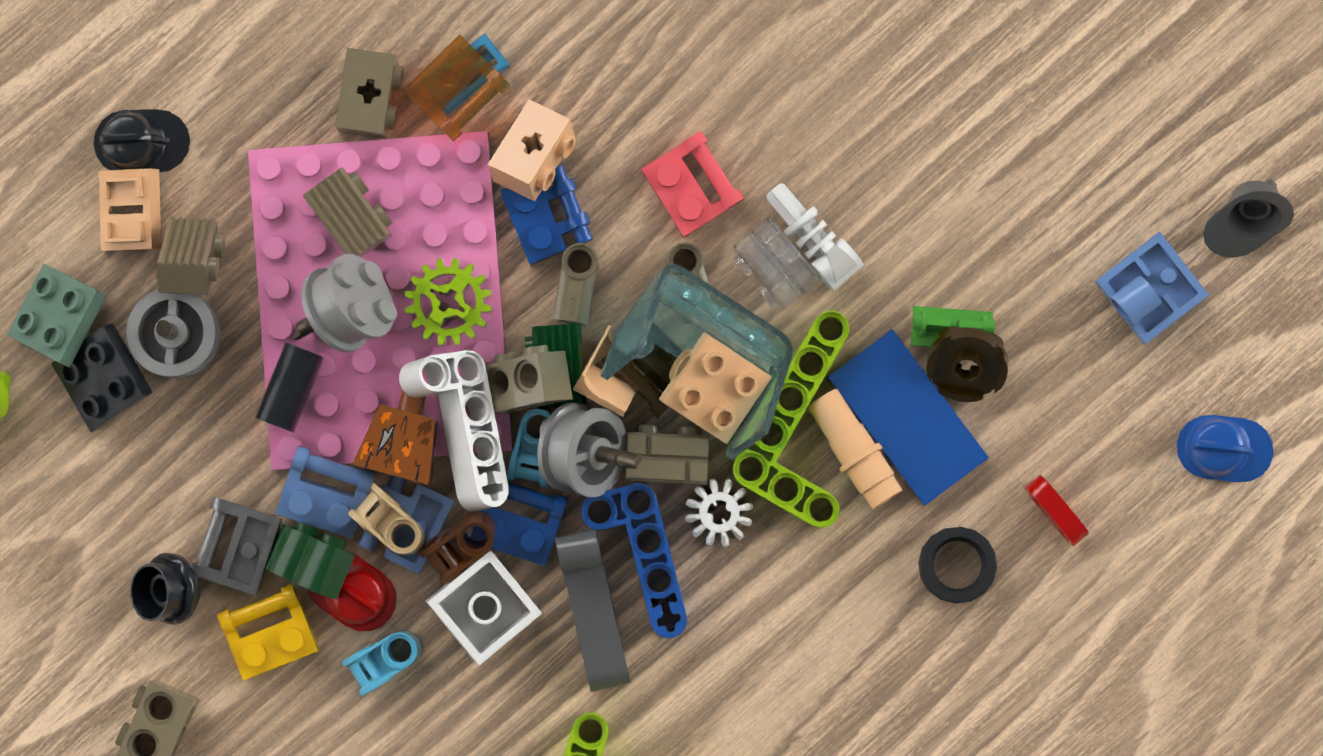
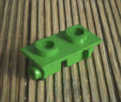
M913 306L910 346L931 347L932 343L940 337L941 331L950 326L976 328L994 334L995 320H993V312Z

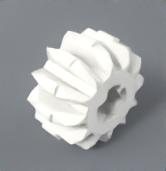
M710 479L709 486L712 494L707 495L705 490L698 485L694 490L703 499L702 503L693 499H688L686 502L688 507L699 509V514L687 515L685 517L686 522L692 523L700 520L702 525L693 530L692 535L698 537L705 529L710 531L706 538V545L711 546L714 542L715 533H720L722 546H728L729 538L726 531L731 530L733 535L738 540H741L744 535L735 526L736 523L739 522L745 526H751L752 524L751 519L739 515L740 511L753 509V504L745 503L738 506L737 500L746 494V490L741 488L733 497L729 495L732 488V480L727 479L724 483L723 492H718L716 479ZM716 501L726 503L725 510L731 513L727 522L724 519L721 520V525L713 523V515L707 513L710 504H713L714 507L717 506Z

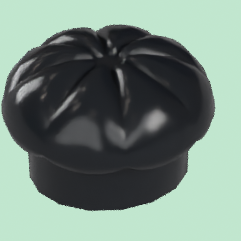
M161 553L154 557L149 564L141 566L135 572L130 588L132 606L137 615L143 620H160L171 625H177L188 620L193 615L200 600L199 579L195 569L184 557L174 553Z

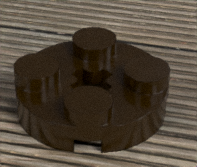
M947 327L941 331L940 337L932 343L928 351L927 376L930 382L932 379L938 386V392L944 397L958 402L983 400L984 394L990 393L992 390H994L995 394L1006 381L1008 355L1004 349V342L997 334L988 333L980 329ZM970 360L977 365H971L969 370L962 369V363L959 362Z

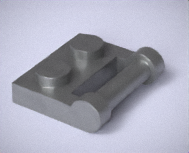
M213 496L210 505L213 512L196 562H191V566L200 578L256 596L258 595L266 571L265 567L273 550L282 518ZM228 515L239 518L220 571L211 566Z

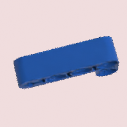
M632 484L605 491L603 495L598 497H588L583 502L581 515L584 522L590 528L605 530L626 524L653 630L664 638H674L680 635L686 627L687 615L654 491L644 484ZM636 490L646 492L651 499L649 509L641 514L632 512L627 506L628 496ZM597 500H603L611 507L610 518L602 524L594 523L588 516L589 506ZM646 529L656 531L661 538L659 548L652 553L643 552L637 545L638 535ZM654 569H664L671 577L669 587L663 592H655L647 584L648 574ZM675 593L677 601L668 602L672 614L679 613L681 620L675 622V630L667 631L665 625L659 626L657 623V619L663 616L661 603L653 607L651 598H665Z

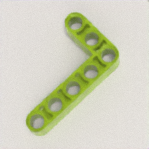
M834 310L821 313L812 324L732 467L733 477L742 487L816 528L828 527L838 519L840 507L837 499L831 493L776 463L848 337L850 330L846 317ZM826 319L836 320L841 326L842 333L840 337L833 341L824 339L819 331L820 323ZM806 354H814L821 361V371L814 376L804 374L799 367L800 358ZM792 388L800 393L802 403L797 410L788 411L781 406L779 396L785 389ZM772 423L780 428L782 438L777 445L768 446L761 441L759 431L763 425ZM747 458L756 459L762 466L761 476L755 481H747L739 473L740 463ZM781 478L791 479L797 487L796 496L790 501H782L774 493L775 484ZM817 498L826 499L832 507L831 516L822 522L812 518L809 510L811 503Z

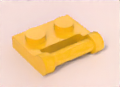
M293 583L282 587V592L235 611L231 612L230 609H226L217 613L218 621L226 636L243 681L320 651ZM286 607L290 610L291 619L241 638L238 626Z

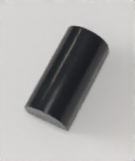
M285 342L255 418L294 433L324 357Z

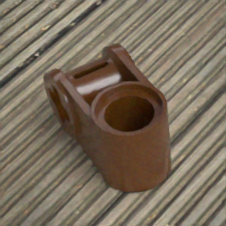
M473 511L447 530L431 538L419 549L418 554L422 558H428L441 575L439 578L443 585L447 584L463 573L472 563L487 554L494 542L496 523L488 513ZM471 527H480L486 532L487 538L482 541L472 540L468 537L466 530Z

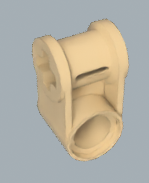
M373 483L370 487L372 492L356 510L351 509L348 515L395 553L401 555L417 553L425 543L424 529L401 508L402 506L379 485ZM409 525L414 530L415 540L409 547L401 548L395 541V533L401 526Z

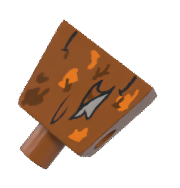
M402 390L397 409L380 404L355 456L353 465L431 486L438 420L421 415L426 396L419 398L411 397Z

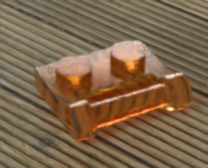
M459 34L403 89V92L454 142L462 134L460 130L498 92L503 94L511 85ZM481 73L488 81L448 119L442 111Z

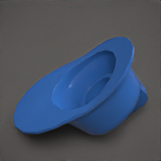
M1218 415L1199 416L1184 426L1177 440V453L1183 467L1193 475L1205 479L1230 482L1252 481L1262 476L1270 467L1274 455L1273 442L1267 430L1257 422L1245 418Z

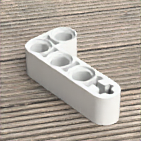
M464 350L431 355L405 364L399 374V383L407 395L417 398L438 395L459 503L464 509L474 512L502 505L509 493L508 481L486 366L482 357L474 351ZM457 365L461 368L462 378L458 373ZM422 370H424L427 375V383L423 379ZM465 405L470 411V417L465 412ZM473 445L477 450V458L473 453Z

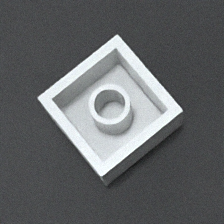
M491 550L472 563L458 577L442 586L425 600L477 665H481L542 614Z

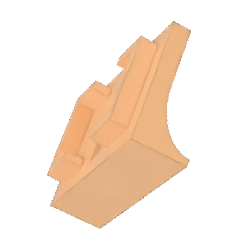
M159 169L99 171L101 251L161 250ZM143 205V213L112 214V207Z
M609 325L595 347L573 390L623 417L636 390L613 367L608 369L601 361L613 347L619 344L611 333L612 326ZM625 355V357L630 361V363L643 376H645V373L627 355Z

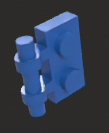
M563 165L555 169L554 185L546 191L542 190L535 202L508 188L500 190L530 266L563 253L567 249L562 239V236L573 232L577 243L585 244L593 240L587 226L591 222L587 212L581 211L574 193L577 191L573 178H568ZM556 199H560L567 216L566 220L556 223L548 204Z

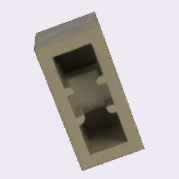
M347 48L335 128L338 132L386 139L388 129H395L398 107L392 105L394 90L401 89L404 68L397 66L398 59L394 54ZM370 85H374L380 97H373L371 104H368L361 93L368 92Z

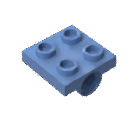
M1161 232L1155 234L1094 281L1143 345L1147 344L1209 296Z

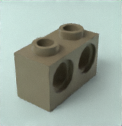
M547 345L532 346L523 349L524 356L519 357L518 352L499 354L494 356L495 363L485 365L495 414L514 413L573 399L565 351L548 352Z
M158 680L149 681L147 687L141 685L132 703V707L137 709L131 724L125 722L117 736L115 744L120 746L117 756H147L142 754L137 747V740L142 733H147L155 739L156 749L151 756H175L200 699ZM158 696H165L172 703V713L166 719L160 718L154 712L153 704Z

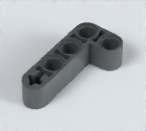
M596 529L556 537L555 543L562 573L565 577L591 692L631 683Z

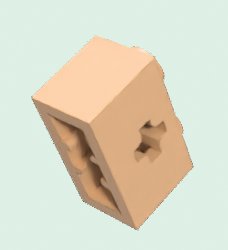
M528 100L488 163L493 181L535 202L542 190L546 191L551 186L555 177V169L561 159H566L575 146L576 138L571 120Z

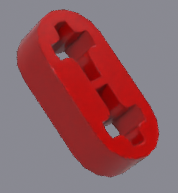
M1039 475L1024 487L1034 503L1073 547L1089 534L1084 524L1044 477Z

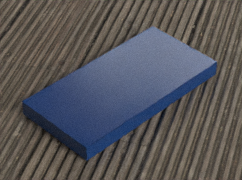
M893 329L827 377L835 389H838L847 405L874 441L880 443L883 453L923 506L927 505L989 458L942 394L938 392L933 382H930L927 374Z

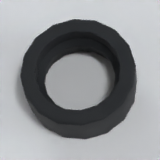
M965 527L945 528L932 535L922 547L918 561L920 578L927 590L940 600L956 604L971 602L985 594L994 582L997 570L995 551L988 539L976 530ZM962 541L968 543L976 549L980 556V574L975 582L966 588L954 589L947 587L939 581L935 574L933 563L936 553L949 542Z

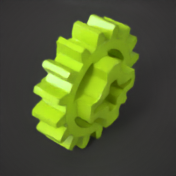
M438 258L436 262L437 269L431 270L424 264L421 267L425 276L422 279L415 276L411 277L410 280L417 287L415 291L405 292V297L414 300V305L405 308V313L417 315L411 326L414 329L424 326L426 328L423 333L424 339L429 340L436 334L438 335V344L444 346L447 337H452L455 345L458 346L461 345L462 334L466 333L472 340L476 338L475 332L472 329L475 325L483 328L487 326L481 315L482 313H491L493 310L491 306L484 304V299L491 297L492 291L487 289L481 290L480 286L486 281L484 275L473 278L472 274L475 267L471 263L462 270L460 269L458 258L452 260L450 267H446L443 260ZM442 276H456L449 284L437 286L432 282ZM469 285L472 286L476 297L475 310L467 305L465 293ZM433 292L448 297L452 292L457 293L455 300L460 308L465 311L461 312L458 309L454 310L452 308L446 309L445 312L441 311L443 304ZM423 295L428 297L432 304L433 310L428 319L422 309ZM460 318L466 322L457 328H442L448 320Z

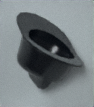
M159 109L122 110L111 113L101 121L95 131L93 145L97 158L109 170L150 168L159 169V173L170 171L182 163L189 151L190 137L183 121L169 111Z

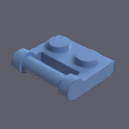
M298 446L275 514L353 538L358 523L348 515V512L351 509L356 510L366 499L375 471L367 468L359 470L309 454L310 449ZM303 469L310 470L356 485L355 493L353 494L301 477Z

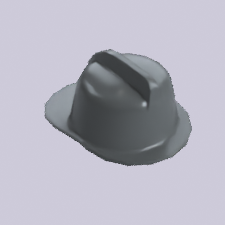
M1268 179L1265 182L1255 180L1241 183L1231 192L1228 203L1215 212L1206 222L1203 231L1204 242L1212 252L1223 257L1234 258L1247 255L1261 247L1291 224L1294 217L1293 206L1286 197L1278 192L1277 184L1272 179Z

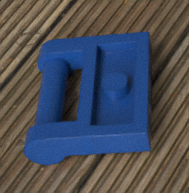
M508 482V499L550 512L547 524L497 507L481 510L488 513L496 523V534L491 548L546 566L569 498L559 494L553 497ZM473 527L470 538L475 541H482L487 538V534L482 528Z

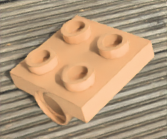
M703 332L693 349L683 351L675 360L669 373L671 381L659 400L727 444L772 376L706 332Z

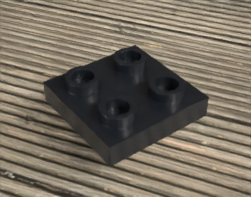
M113 323L102 326L84 339L70 368L57 361L51 363L91 433L103 428L153 393Z

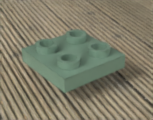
M43 263L7 335L70 368L107 295Z

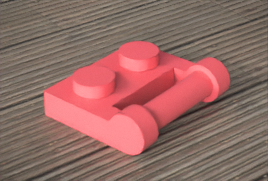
M702 131L691 136L679 146L641 169L684 238L745 199L739 188L734 190L706 146L708 140ZM691 153H693L721 197L719 201L712 205L682 160Z

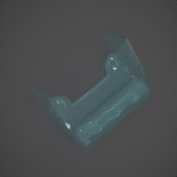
M677 264L667 265L654 276L617 328L600 376L608 380L633 359H642L650 354L655 344L678 358L683 351L687 349L692 350L703 332H706L772 376L731 437L725 456L734 459L769 433L793 355L791 342L783 332L684 267Z

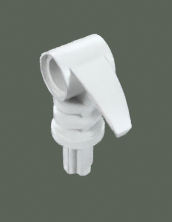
M778 184L766 195V200L789 226L783 231L787 237L790 236V238L796 234L799 238L795 242L800 249L804 245L809 249L804 253L807 258L811 259L815 256L816 260L810 265L833 292L864 266L860 257L844 239L840 238L836 243L833 242L836 235L832 230L828 234L823 230L828 226L823 219L819 223L816 222L814 218L818 216V210L813 206L807 211L785 184Z

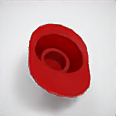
M357 554L354 556L336 600L307 589L310 598L319 608L345 626L356 631H372L382 627L392 617L396 608V592L392 582L384 573Z

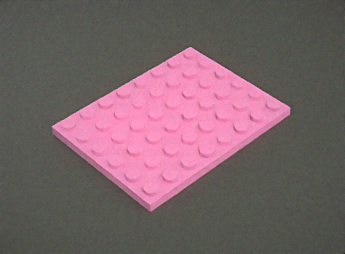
M488 131L248 150L265 390L268 387L285 342L324 357L295 432L293 433L268 423L271 470L290 469L298 446L310 449L309 454L343 465L353 464L380 404L398 408L402 394L399 374L405 364L431 355L470 350L478 353L485 365L495 363V355L506 353L492 175L488 167V163L491 160ZM341 167L344 168L348 175L356 171L369 189L363 196L373 208L379 203L393 222L387 227L392 236L362 258L367 261H373L380 267L382 278L391 293L397 317L391 329L385 335L376 339H367L361 348L353 352H341L333 349L315 331L296 341L293 339L297 322L306 318L301 296L304 279L309 273L318 268H328L335 258L344 254L303 195ZM438 258L443 260L446 267H450L452 260L458 258L460 269L462 270L471 263L475 267L472 277L484 275L486 281L480 286L481 290L487 289L492 291V296L484 299V304L491 306L493 310L491 313H482L481 315L487 326L483 328L475 325L472 329L475 332L476 338L472 340L466 333L462 334L461 345L458 346L455 345L452 337H447L444 346L438 344V335L436 334L429 340L424 339L423 333L426 328L422 326L414 329L411 326L417 315L405 313V308L414 305V300L404 296L406 291L416 290L417 286L410 280L411 277L415 276L422 279L425 274L421 266L424 264L431 270L437 269L436 262ZM446 275L432 282L437 286L449 284L456 276ZM469 285L465 293L467 305L475 310L476 297L472 286ZM433 292L443 304L441 311L445 312L448 308L458 309L461 312L465 311L460 308L455 300L457 293L452 292L448 297ZM423 295L422 309L428 319L433 310L431 300ZM460 318L448 320L442 328L453 329L466 322ZM457 365L458 373L462 378L461 368ZM422 370L423 379L427 383V375L425 371ZM438 395L426 396L421 415L438 420L434 457L449 456ZM465 405V412L470 417V411ZM510 413L495 414L502 452L512 451ZM473 445V453L477 454L476 447Z

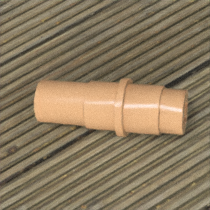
M838 389L828 392L807 407L829 441L828 445L841 463L840 471L842 474H848L860 495L865 497L872 510L903 491L893 476L894 472L880 452L882 446L880 443H874L863 424L858 422Z

